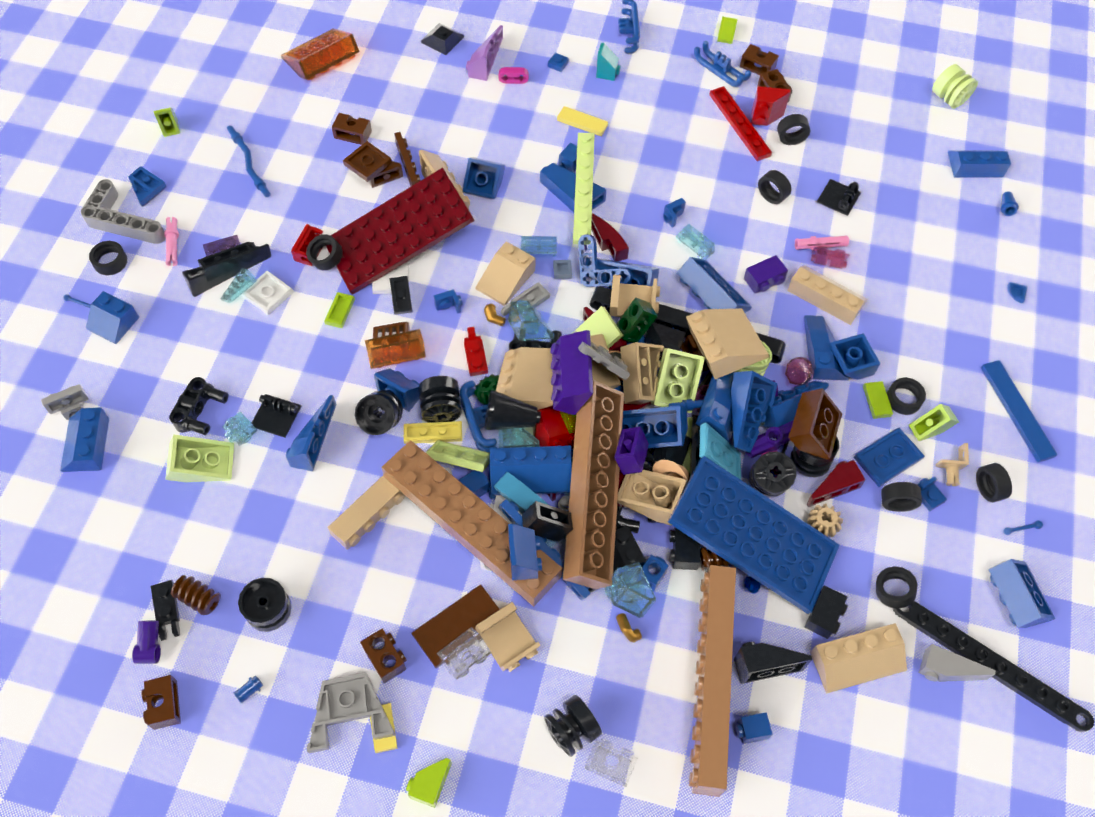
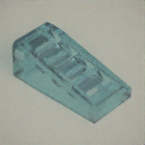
M242 268L220 299L227 303L233 302L257 280L248 269Z

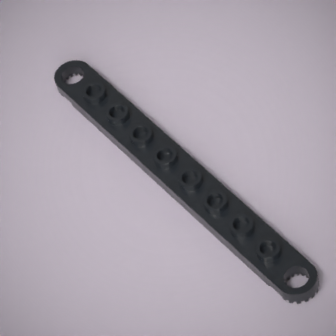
M913 601L908 606V612H904L900 608H893L895 615H898V617L907 621L908 624L953 653L996 670L992 678L1062 723H1066L1075 731L1086 732L1093 728L1094 718L1089 711L916 601ZM1077 714L1085 718L1087 723L1085 726L1077 722Z

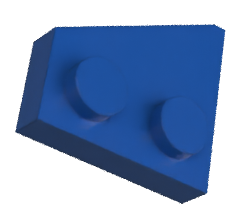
M142 166L128 176L142 207L166 187L163 180Z

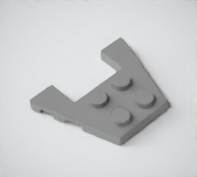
M582 342L578 347L580 352L589 355L594 361L603 364L607 369L624 380L629 377L630 373L627 370L628 366L624 364L625 362L617 356L613 358L609 351L601 345L598 347L591 342L590 347Z
M366 672L322 681L316 706L317 713L311 728V739L307 745V752L309 754L329 750L327 726L371 717L373 738L375 740L395 736V732Z

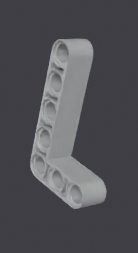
M102 179L97 183L80 211L88 227L154 244H160L166 239L164 230L158 221L111 210L119 195L113 182L109 179Z

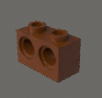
M778 69L760 74L757 86L790 89L788 102L790 101L793 90Z
M382 628L360 642L383 683L406 670L404 662L407 660L401 650L396 651L393 645L396 642L390 632L386 634ZM384 642L385 646L382 649H375L377 643ZM388 660L396 661L393 667H385Z

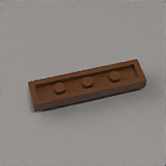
M401 132L394 133L396 147L409 184L413 186L421 181L420 176L415 174L417 169L415 162H411V151L406 149L408 148L406 138L402 137Z

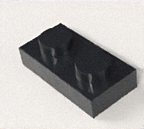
M408 276L389 278L394 314L413 312Z

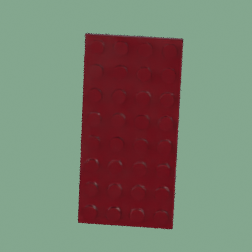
M442 167L330 235L342 246L343 250L342 258L336 267L349 292L353 295L475 220ZM326 245L329 253H331L333 246Z

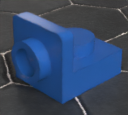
M683 198L665 205L663 218L671 227H675L677 217L684 213L686 201Z
M454 289L433 295L437 311L454 306L457 314L461 313L460 306L463 305L461 296L456 295Z
M935 476L931 479L924 478L917 484L921 488L922 503L929 512L947 500L934 484L937 481Z

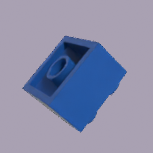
M469 157L463 192L495 199L503 181L506 164Z
M102 291L91 303L86 329L117 344L139 319V316L133 305Z
M864 333L829 343L845 376L856 380L873 376L881 364Z
M389 368L374 374L377 391L386 390L397 395L403 409L410 412L420 399L419 383L415 380H409L400 371L395 372Z
M508 524L512 581L537 579L538 571H542L541 558H537L536 552L540 550L539 537L535 538V532L532 529L516 524Z

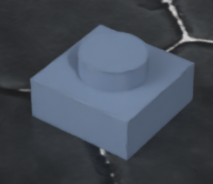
M553 260L554 279L572 278L571 260Z

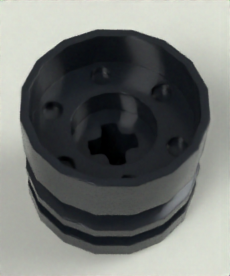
M433 376L419 384L421 417L424 421L428 423L452 422L461 416L459 385L456 379L449 376Z
M379 390L365 396L358 402L355 407L354 416L361 430L367 434L380 435L399 423L402 418L403 407L397 395L390 391ZM381 408V410H384L385 413L382 414V412L379 411L378 409Z
M836 436L830 459H824L800 451L794 445L790 458L796 466V470L804 476L814 478L826 474L840 448L839 440Z
M778 451L763 454L752 465L749 472V482L752 488L766 497H777L794 484L797 476L796 466L786 454ZM773 469L778 474L776 477H773V474L770 473Z
M573 695L563 702L566 714L555 708L553 710L555 718L551 714L544 716V721L552 739L569 757L576 754L573 745L578 750L583 749L580 737L591 743L602 735V730L596 718L577 695Z

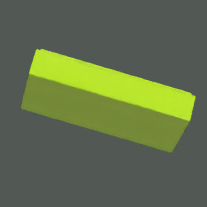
M337 292L324 320L325 325L343 328L355 297Z
M883 381L864 383L863 389L873 419L892 417L893 411Z

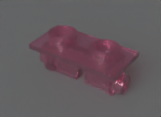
M817 246L812 250V253L815 254L811 255L810 261L826 266L827 260H831L830 267L842 269L846 268L847 261L844 260H847L850 254L840 249L833 251L828 250V247Z

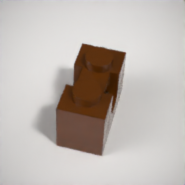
M750 44L742 55L740 68L760 75L776 68L779 55L770 51L768 53L763 52L760 47ZM755 63L761 65L762 67H756Z
M338 113L331 126L335 139L360 145L364 144L372 133L370 120L360 117L355 119L349 114Z
M168 675L144 681V689H142L141 695L143 702H147V709L143 712L145 724L153 730L180 724L177 680L173 676ZM164 699L160 706L155 707L158 700Z

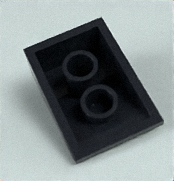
M628 525L617 529L615 532L612 583L639 572L646 563V559ZM589 588L588 591L591 593L595 589Z
M755 642L744 643L734 658L741 684L802 672L813 660L812 656L765 643L755 644Z

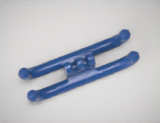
M622 0V4L632 7V10L628 8L621 10L622 14L629 15L631 18L618 19L619 33L632 34V37L626 38L625 42L633 44V46L627 47L624 50L626 54H631L639 49L640 26L638 6L634 0Z
M703 41L702 49L705 55L714 61L713 65L701 56L700 47L694 48L696 60L729 85L739 87L743 81L750 79L752 74L750 70L743 74L732 67L731 59L727 58L725 54L722 55V52L718 51L715 55L710 51L708 41ZM726 73H731L732 75L737 77V80L732 79Z
M471 380L461 386V406L478 450L490 453V448H497L495 446L497 440L495 438L485 439L480 428L485 427L488 405L472 408L469 397L475 395L473 387H475L476 383Z

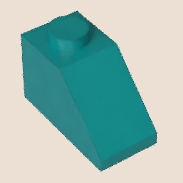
M601 42L597 57L596 78L615 81L616 75L620 74L621 65H618L619 58L605 43Z

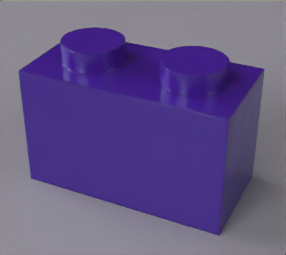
M775 255L746 268L743 279L756 294L761 291L765 292L774 285L782 284L786 279L788 269L778 256Z
M641 427L622 429L614 458L623 475L641 473L643 470L649 443Z

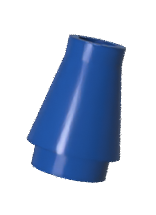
M1004 192L1002 194L1000 210L1005 216L1015 215L1019 205L1012 192Z

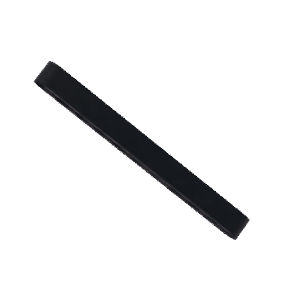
M601 286L596 287L589 305L595 310H598L601 306L605 307L610 314L612 289ZM659 304V310L656 313L658 316L654 323L686 332L685 337L692 335L686 316L693 313ZM757 333L760 340L772 352L770 363H780L786 347L785 342Z

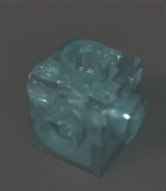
M241 411L234 417L227 419L222 426L226 431L224 436L231 443L235 441L239 446L247 443L252 435L258 431Z

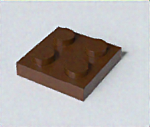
M368 141L343 160L344 166L366 182H369L392 163L391 157Z

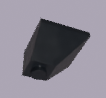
M438 23L421 40V43L447 55L464 38V35Z
M653 322L648 328L644 342L680 351L686 332ZM663 351L660 352V358H659V361H660V362H661V359H662Z

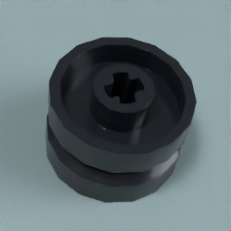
M272 578L252 580L243 588L238 600L241 614L251 627L258 631L270 632L280 628L286 623L291 613L292 606L289 596L281 584Z

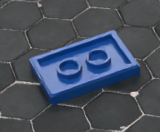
M898 427L855 454L853 458L875 484L880 487L923 460L925 455Z

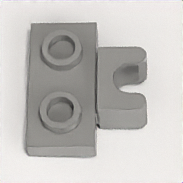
M78 384L58 393L50 394L42 398L41 402L50 415L61 411L63 417L69 420L70 414L84 408L82 402L89 400L82 386Z

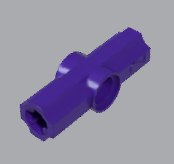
M793 421L779 427L768 428L766 433L757 437L751 452H745L747 456L754 458L767 451H776L781 445L790 442L791 440L788 437Z

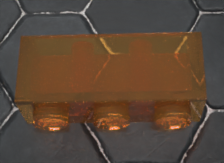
M420 329L364 340L371 369L426 357L424 340Z

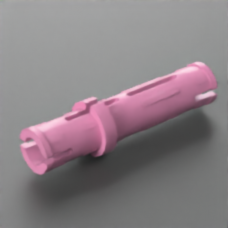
M170 217L166 218V230L164 231L166 238L165 263L168 266H171V260L173 261V266L178 264L177 238L179 237V232L177 231L178 220L175 217H172V223L170 222Z
M847 235L818 238L811 236L810 238L795 239L796 250H816L817 248L847 247L849 245V237Z

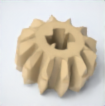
M825 503L822 507L817 505L814 510L810 511L807 523L827 537L828 535L834 537L836 532H840L843 519L839 517L841 511L835 512V506L828 508Z

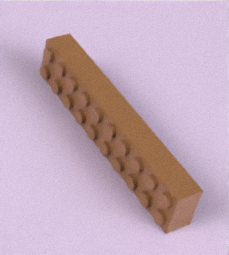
M593 380V394L576 413L569 512H571L573 530L566 535L563 580L596 590L612 586L619 484V466L614 457L622 431L624 393Z
M411 440L381 467L385 479L533 607L562 577L563 568L540 549L536 551L537 558H541L542 571H538V578L512 581L508 524L510 523Z
M710 565L708 572H704V578L701 579L700 591L703 592L699 604V611L702 612V616L698 623V632H701L700 640L697 642V653H700L699 661L696 662L695 670L699 677L698 682H695L694 695L698 696V699L693 707V718L697 719L695 726L692 728V740H695L694 749H691L690 763H694V768L689 775V786L693 787L692 794L720 797L727 790L736 568Z

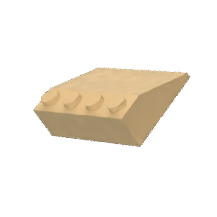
M742 308L704 309L686 316L691 334L703 357H705V361L714 379L769 358L767 350Z
M520 347L506 352L496 391L533 405L538 410L552 406L553 385H551V378L553 375L551 369V348Z

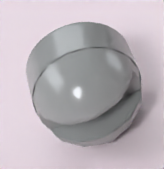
M563 496L559 500V509L569 511V508L564 506H569L570 496Z

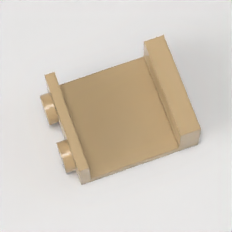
M613 275L610 316L622 317L635 297L649 302L654 311L658 313L659 302H656V297L660 296V286H657V279L654 278L653 286L620 283L621 276Z
M513 602L475 627L503 672L507 669L511 672L519 667L521 659L526 657L529 660L538 654L536 649L541 646L539 642L536 643L515 612L517 608Z

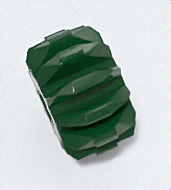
M491 374L489 377L485 376L475 386L474 393L481 404H489L490 391H496L499 375Z

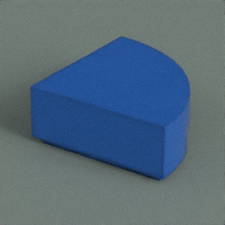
M1009 282L1007 285L1008 293L1015 301L1023 304L1028 287Z

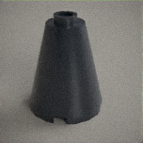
M490 391L485 417V430L535 427L536 423L539 424L541 412H538L537 407L498 391Z

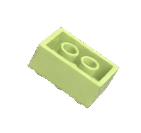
M664 348L657 376L658 383L655 400L651 401V404L669 407L670 403L682 402L687 399L695 401L705 357Z

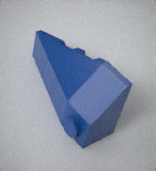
M586 257L585 264L587 266L592 264V257ZM597 258L598 270L629 269L633 275L632 281L629 284L653 286L654 278L658 282L660 268ZM624 271L623 274L620 275V278H622L623 281L625 278L628 277L627 274H624ZM606 272L603 274L602 279L605 283H608L611 276ZM590 275L588 276V277H589L590 279H592V280H598V279H597L598 276H595V277H590Z
M805 315L804 321L811 380L848 381L849 377L845 376L829 346L830 342L836 340L824 317Z
M754 371L734 372L731 387L734 447L750 453L759 435L758 428L761 422H765L767 418L765 413L768 407H772L777 389V383Z
M734 372L718 379H714L712 375L696 421L698 426L704 423L709 424L728 442L733 432L731 387Z
M812 381L795 386L794 390L778 391V396L775 397L772 407H768L765 413L767 417L765 422H761L764 427L770 428L779 427L793 421L802 393L821 388L826 390L829 387V383Z
M334 395L328 396L294 439L291 448L287 449L286 459L290 467L313 472L337 405Z

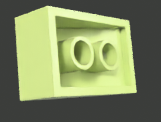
M174 434L169 443L165 480L178 482L231 481L234 443Z

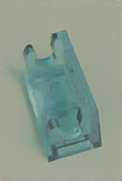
M690 224L686 225L676 235L677 242L685 244L701 259L706 260L715 252V243Z
M521 236V250L528 254H553V257H556L557 237Z

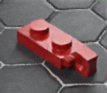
M474 326L467 327L468 337L464 338V347L470 376L488 374L481 336H476Z

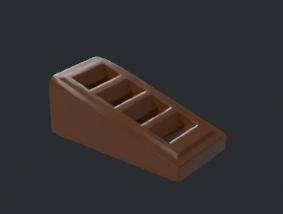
M398 322L373 327V345L410 344L409 322ZM379 332H382L381 338H378Z

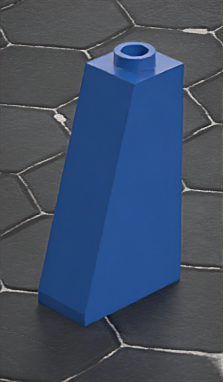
M555 163L542 168L540 171V183L574 212L576 174ZM593 183L592 210L606 201L607 190Z

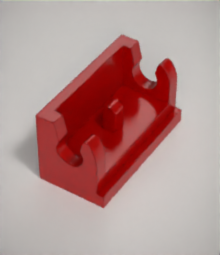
M309 224L305 225L291 249L294 261L309 266L313 265L307 259V247L310 241L323 233V230Z

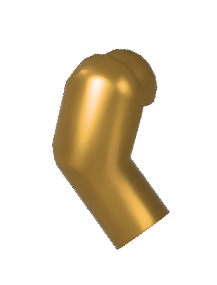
M487 304L484 308L487 321L503 327L506 318L497 315L494 304Z
M621 613L617 615L616 620L626 638L632 643L641 640L640 630H632L626 614Z

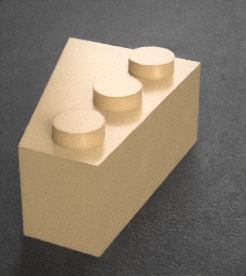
M635 342L620 347L621 360L628 366L627 370L630 373L626 380L623 379L625 404L640 405L654 401L658 378L656 377L657 369L661 366L659 361L660 352L663 351L664 346Z

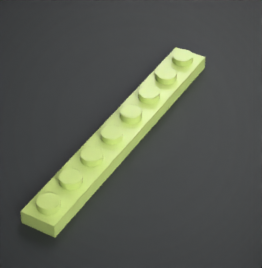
M578 132L573 244H578L579 238L582 235H591L595 133ZM587 239L584 241V245L591 244V241Z

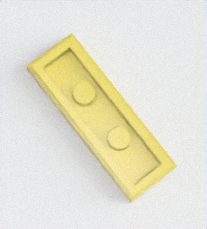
M566 106L562 108L557 116V121L595 133V135L601 137L608 127V121Z
M462 421L404 424V444H407L410 440L415 444L435 443L438 440L444 442L462 441Z

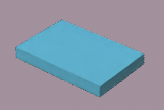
M701 424L699 457H707L741 480V453L709 424Z

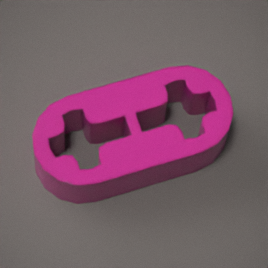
M503 67L499 70L498 79L505 84H524L529 79V72L526 68Z

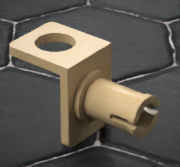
M964 443L958 448L959 461L942 459L936 463V467L946 469L947 486H951V484L952 486L960 485L959 469L962 470L969 465L968 443Z

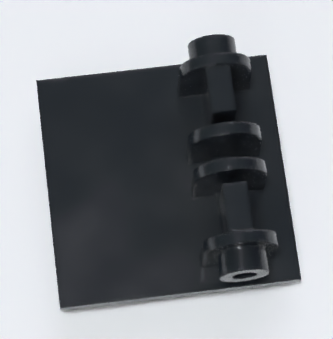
M830 179L817 203L848 216L861 194L858 191L859 184L852 182L849 186Z
M268 394L260 395L259 402L262 404L250 427L286 438L302 405Z

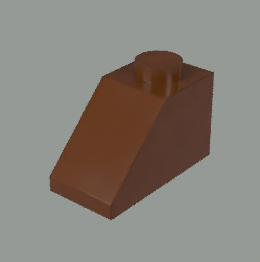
M392 161L389 166L369 181L371 187L374 188L403 177L401 163Z

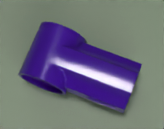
M138 621L137 644L132 652L134 664H157L161 656V648L158 644L159 621Z

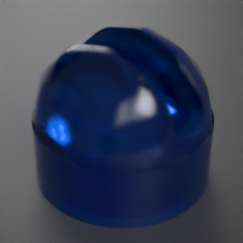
M750 576L743 579L742 587L745 591L752 594L759 591L760 582Z

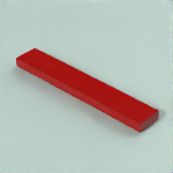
M722 86L710 90V97L755 160L760 161L771 157L772 151L727 89Z

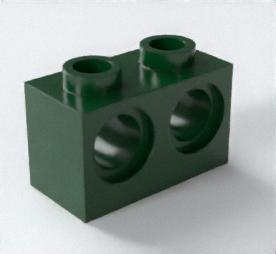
M635 297L616 323L623 334L622 339L632 343L639 342L658 315L649 302Z

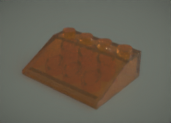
M332 28L280 56L300 78L312 80L316 77V74L325 73L330 67L342 64L343 60L354 58L355 54L360 51L352 33Z

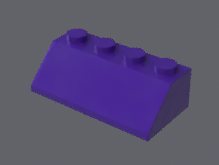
M589 330L560 336L556 343H553L551 346V369L553 375L551 378V385H553L551 400L553 401L554 410L576 415L593 394L592 357L583 354L578 349L582 342L591 347Z

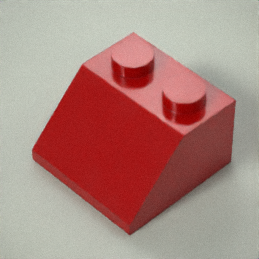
M758 86L752 107L751 124L768 126L784 116L791 90Z
M553 406L538 410V412H541L539 424L536 423L535 446H571V449H574L576 415L554 410Z

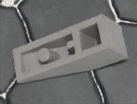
M931 644L925 649L918 673L925 675L926 679L934 682L988 680L995 675L996 670Z

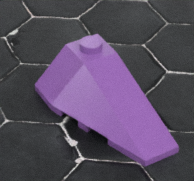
M500 25L472 54L470 61H467L466 70L468 71L469 78L487 81L503 40V25Z

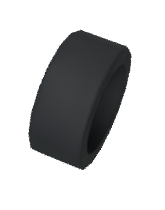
M801 114L788 115L777 126L780 141L786 145H796L805 141L811 132L808 119ZM792 127H802L800 130L796 132L786 133V131Z
M770 170L758 181V189L761 195L772 204H780L791 194V184L788 178L780 171ZM770 182H772L773 184L776 185V187L778 188L779 192H777L776 190H774V188L771 186Z
M328 234L315 237L310 241L306 251L307 259L320 270L334 268L340 262L343 254L342 246ZM326 245L333 246L327 258L317 260V254L322 247Z
M109 240L96 244L89 253V260L96 272L108 276L119 273L125 268L127 255L119 243ZM112 252L118 253L117 258L112 262L106 264L98 263L103 255Z
M908 377L895 380L887 391L892 410L903 415L916 413L926 400L924 387L920 382ZM901 388L911 391L917 399L916 403L908 404L902 402L896 396L895 391Z
M992 463L978 468L976 483L983 498L988 502L994 503L1010 497L1012 494L1011 478L1001 464Z
M895 482L881 489L882 506L889 511H911L917 509L922 504L921 488L917 484Z
M894 566L882 570L876 580L878 599L890 608L899 609L911 605L916 599L918 584L916 577L911 571L903 567ZM890 579H900L909 585V592L903 596H893L888 594L883 586Z

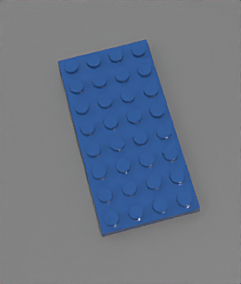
M705 456L697 464L668 520L669 524L807 614L811 613L814 609L840 546Z

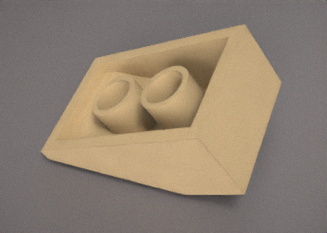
M506 241L494 255L475 289L505 306L535 272L536 258Z
M642 470L641 473L626 474L618 492L617 503L656 522L671 525L668 523V520L687 485V480L647 470Z

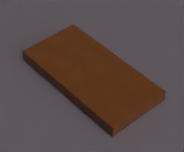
M480 584L411 634L436 669L480 638L475 629L476 625L500 609Z

